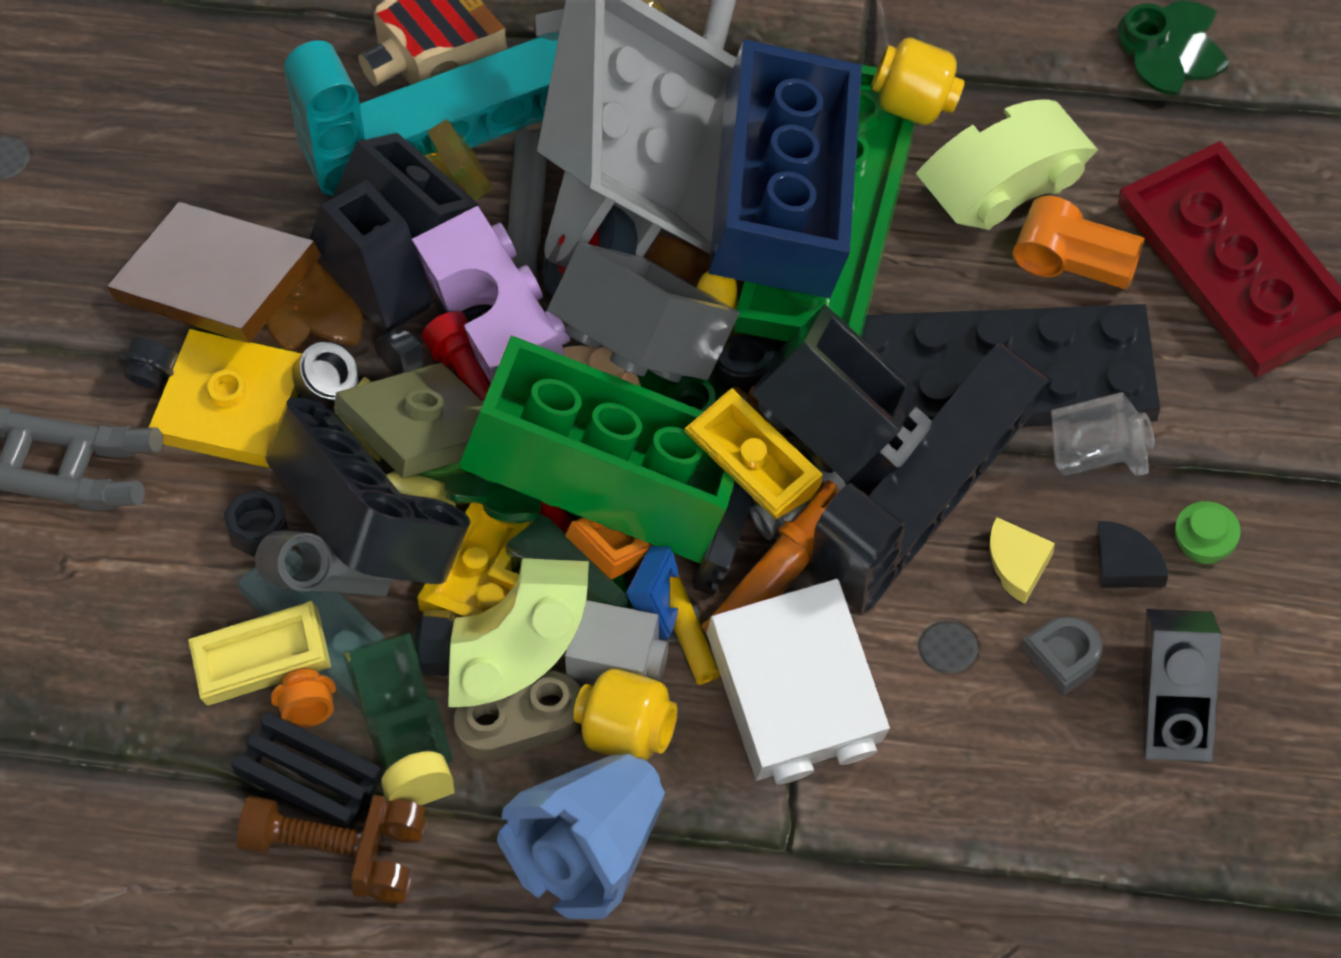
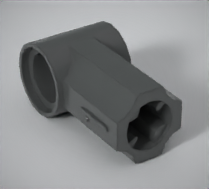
M290 530L274 531L264 537L258 545L255 555L256 569L260 577L267 584L282 589L300 592L319 591L385 597L391 583L394 582V579L366 575L343 564L320 534ZM298 545L303 555V563L298 573L291 577L285 569V557L292 546Z

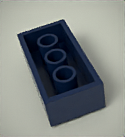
M743 39L726 86L708 274L831 298L850 254L861 64Z

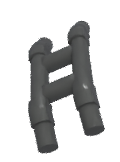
M0 406V437L6 438L0 454V491L77 504L78 508L90 510H114L117 506L140 505L144 501L145 490L139 480L112 481L111 479H92L84 477L93 451L97 455L114 458L133 457L136 453L159 452L163 446L162 432L157 427L131 429L130 426L114 427L102 424L100 427L13 412L12 408ZM33 440L67 446L57 475L22 469Z

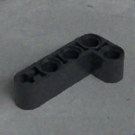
M297 397L289 398L284 406L265 459L337 558L351 569L366 575L428 584L445 583L471 523L469 517L462 510L444 501L400 494L350 429L332 409L313 400Z

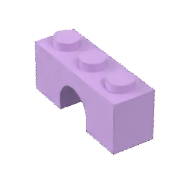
M476 206L412 239L424 273L447 312H461L475 305H493L487 313L464 325L476 360L490 383H492L511 335L565 356L562 345L570 342L569 335L565 333L566 328L560 318L549 311L544 312L538 300L543 298V294L529 267L524 265L517 269L511 260L517 254L510 237L501 223L491 227L480 208Z

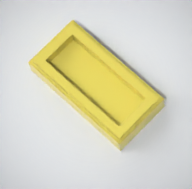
M312 601L188 639L200 699L207 706L280 684L284 676L294 670L313 669L318 672L331 668L319 609Z

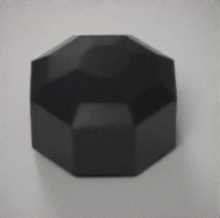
M262 489L238 494L224 512L232 547L252 557L256 555L258 545L265 536L274 531L289 530L282 499Z
M427 609L419 618L413 634L412 649L415 664L420 674L448 675L450 667V642L454 618H456L453 611Z

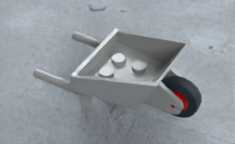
M566 0L564 9L535 15L536 36L551 41L558 40L537 152L565 170L545 243L542 266L544 286L552 296H554L578 242L643 257L663 228L710 254L726 86L736 61V57L724 51L723 48L736 0H712L702 37L642 0Z

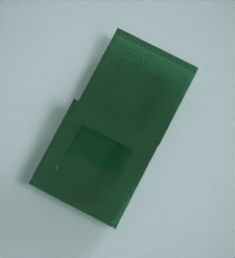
M399 633L342 652L363 719L384 772L398 760L411 754L425 751L443 755L446 763L454 761L436 698L428 696L411 633Z

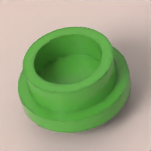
M1209 501L1196 502L1187 506L1179 514L1175 525V538L1179 547L1189 559L1201 564H1213L1228 557L1236 549L1241 532L1239 521L1231 510L1219 503Z

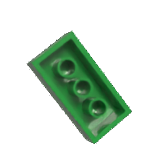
M513 335L510 336L458 466V468L478 475L487 481L501 484L541 500L550 506L559 507L602 524L608 529L622 532L655 546H670L673 553L700 564L726 512L735 482L725 470L685 433V428L699 417L703 411Z

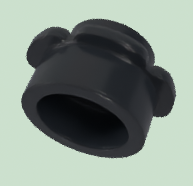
M139 337L132 338L125 354L119 353L118 356L119 362L127 367L124 376L128 380L142 387L158 390L162 381L168 382L169 377L174 375L173 368L178 358V354L170 348Z

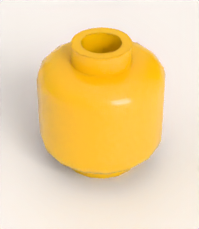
M908 37L903 39L897 47L887 45L875 72L871 90L879 93L878 103L883 111L916 124L927 126L938 118L941 111L953 113L961 96L965 80L955 77L957 63L954 54Z
M611 668L602 673L593 686L585 684L581 688L575 702L573 718L576 723L582 724V737L588 749L608 756L631 754L635 758L647 761L655 752L662 754L668 747L675 729L678 708L676 703L670 701L668 690L663 683L655 679Z

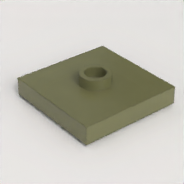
M441 362L338 391L335 396L334 411L402 478H406L461 461L484 402Z

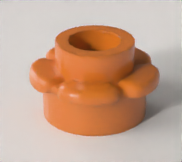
M313 669L294 670L284 676L281 685L274 688L271 694V702L274 706H278L282 719L300 728L312 727L321 724L332 715L334 711L332 694L336 692V685L330 677L320 676Z

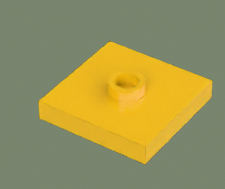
M189 329L173 368L174 375L169 377L149 428L157 427L160 429L163 436V445L270 468L265 456L287 400L297 397L299 394L293 383L292 372L296 361L302 354L251 342L249 344L237 339Z

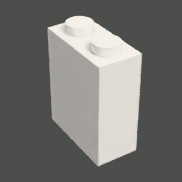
M838 578L711 616L706 634L756 781L774 776L776 784H785L812 774L814 772L813 763L837 756L839 764L846 765L866 759L878 752L875 744L883 741L890 727Z

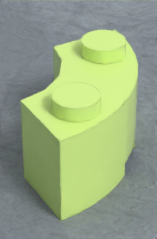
M1033 100L1004 108V114L1008 118L982 132H979L974 125H971L940 148L916 174L957 224L990 230L994 225L1006 219L1013 209L1025 201L1043 194H1058L1063 189L1074 184L1082 176L1085 164L1098 149L1057 101Z
M523 558L517 582L501 603L480 615L454 618L450 642L448 707L482 705L513 695L534 683L559 660L575 636L582 619L588 588L589 561Z

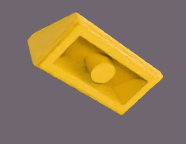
M733 388L685 428V433L775 520L811 500L821 490L823 474Z

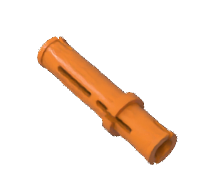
M827 480L823 484V488L792 523L785 521L777 530L780 535L778 540L712 616L781 596L809 562L812 563L814 530L820 516L838 493L836 491L838 488L837 484ZM711 617L700 626L705 633Z

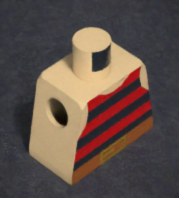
M385 0L374 11L378 45L359 54L358 59L365 76L374 86L399 73L412 85L506 50L505 28L481 0Z

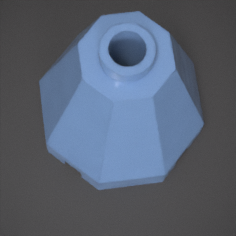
M631 754L610 755L520 792L503 808L501 820H508V822L499 830L497 843L525 889L538 898L548 890L561 899L553 907L567 919H605L623 899L661 810L665 791L661 786L657 771L647 761L635 758Z

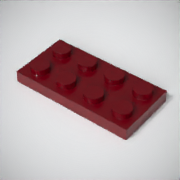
M1221 140L1120 189L1118 205L1255 378L1341 335V286Z

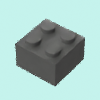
M578 242L547 311L568 323L565 333L573 339L595 348H599L602 344L613 351L610 361L618 367L639 376H645L647 370H650L654 374L676 383L680 382L682 376L708 380L740 312L649 258Z

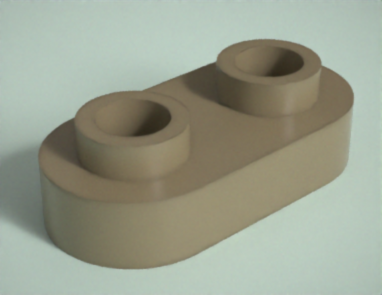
M548 671L531 685L501 700L482 705L457 707L454 714V729L457 743L466 755L475 760L496 761L567 739L581 726L573 718L575 702L581 688L570 676L560 672ZM555 695L561 699L554 706H545L539 702L543 697ZM485 714H492L498 718L496 722L486 726L476 722L480 716Z

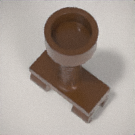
M373 795L365 828L357 833L356 830L350 832L348 828L344 830L343 827H339L337 829L336 826L330 827L327 824L324 827L322 823L317 825L316 822L311 824L310 821L304 823V820L301 819L298 821L295 818L292 820L290 817L284 818V816L278 813L276 801L248 796L239 820L237 848L239 850L266 854L272 844L281 841V844L293 845L294 843L296 847L300 845L302 848L307 846L308 849L314 847V850L318 851L320 849L322 852L326 850L328 853L334 852V854H339L340 852L343 856L345 854L349 857L353 855L356 858L351 876L353 896L360 898L369 896L384 903L401 904L405 902L411 881V879H408L410 869L395 862L376 861L383 835L405 843L420 842L427 818H424L426 809L411 801H387L386 797Z

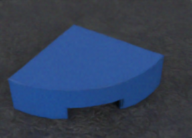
M670 546L649 547L626 592L634 610L658 614L659 639H669L678 613V608H669V577H678L677 564Z

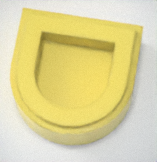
M431 751L411 754L398 760L386 770L381 780L384 797H386L387 801L406 800L422 806L455 793L453 778L444 756Z

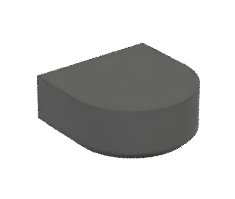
M1065 616L1049 621L1025 637L1021 650L1058 692L1065 696L1091 678L1097 671L1102 654V640L1098 631L1087 621L1077 617Z

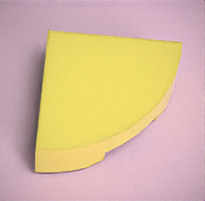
M996 517L989 543L992 565L1001 579L1003 588L1011 596L1025 604L1053 555L1055 543Z

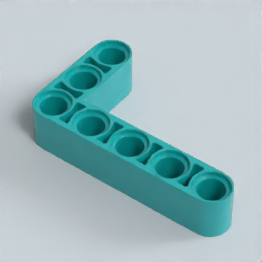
M539 37L361 104L358 93L332 44L327 41L315 40L297 47L288 55L284 62L285 79L297 143L322 193L333 197L357 141L398 132L430 162H435L543 121L558 40L551 41Z

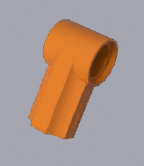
M1041 196L1033 201L1012 253L1013 259L1018 266L1036 276L1056 277L1065 270L1127 290L1137 268L1144 238L1085 220L1080 210L1063 198Z

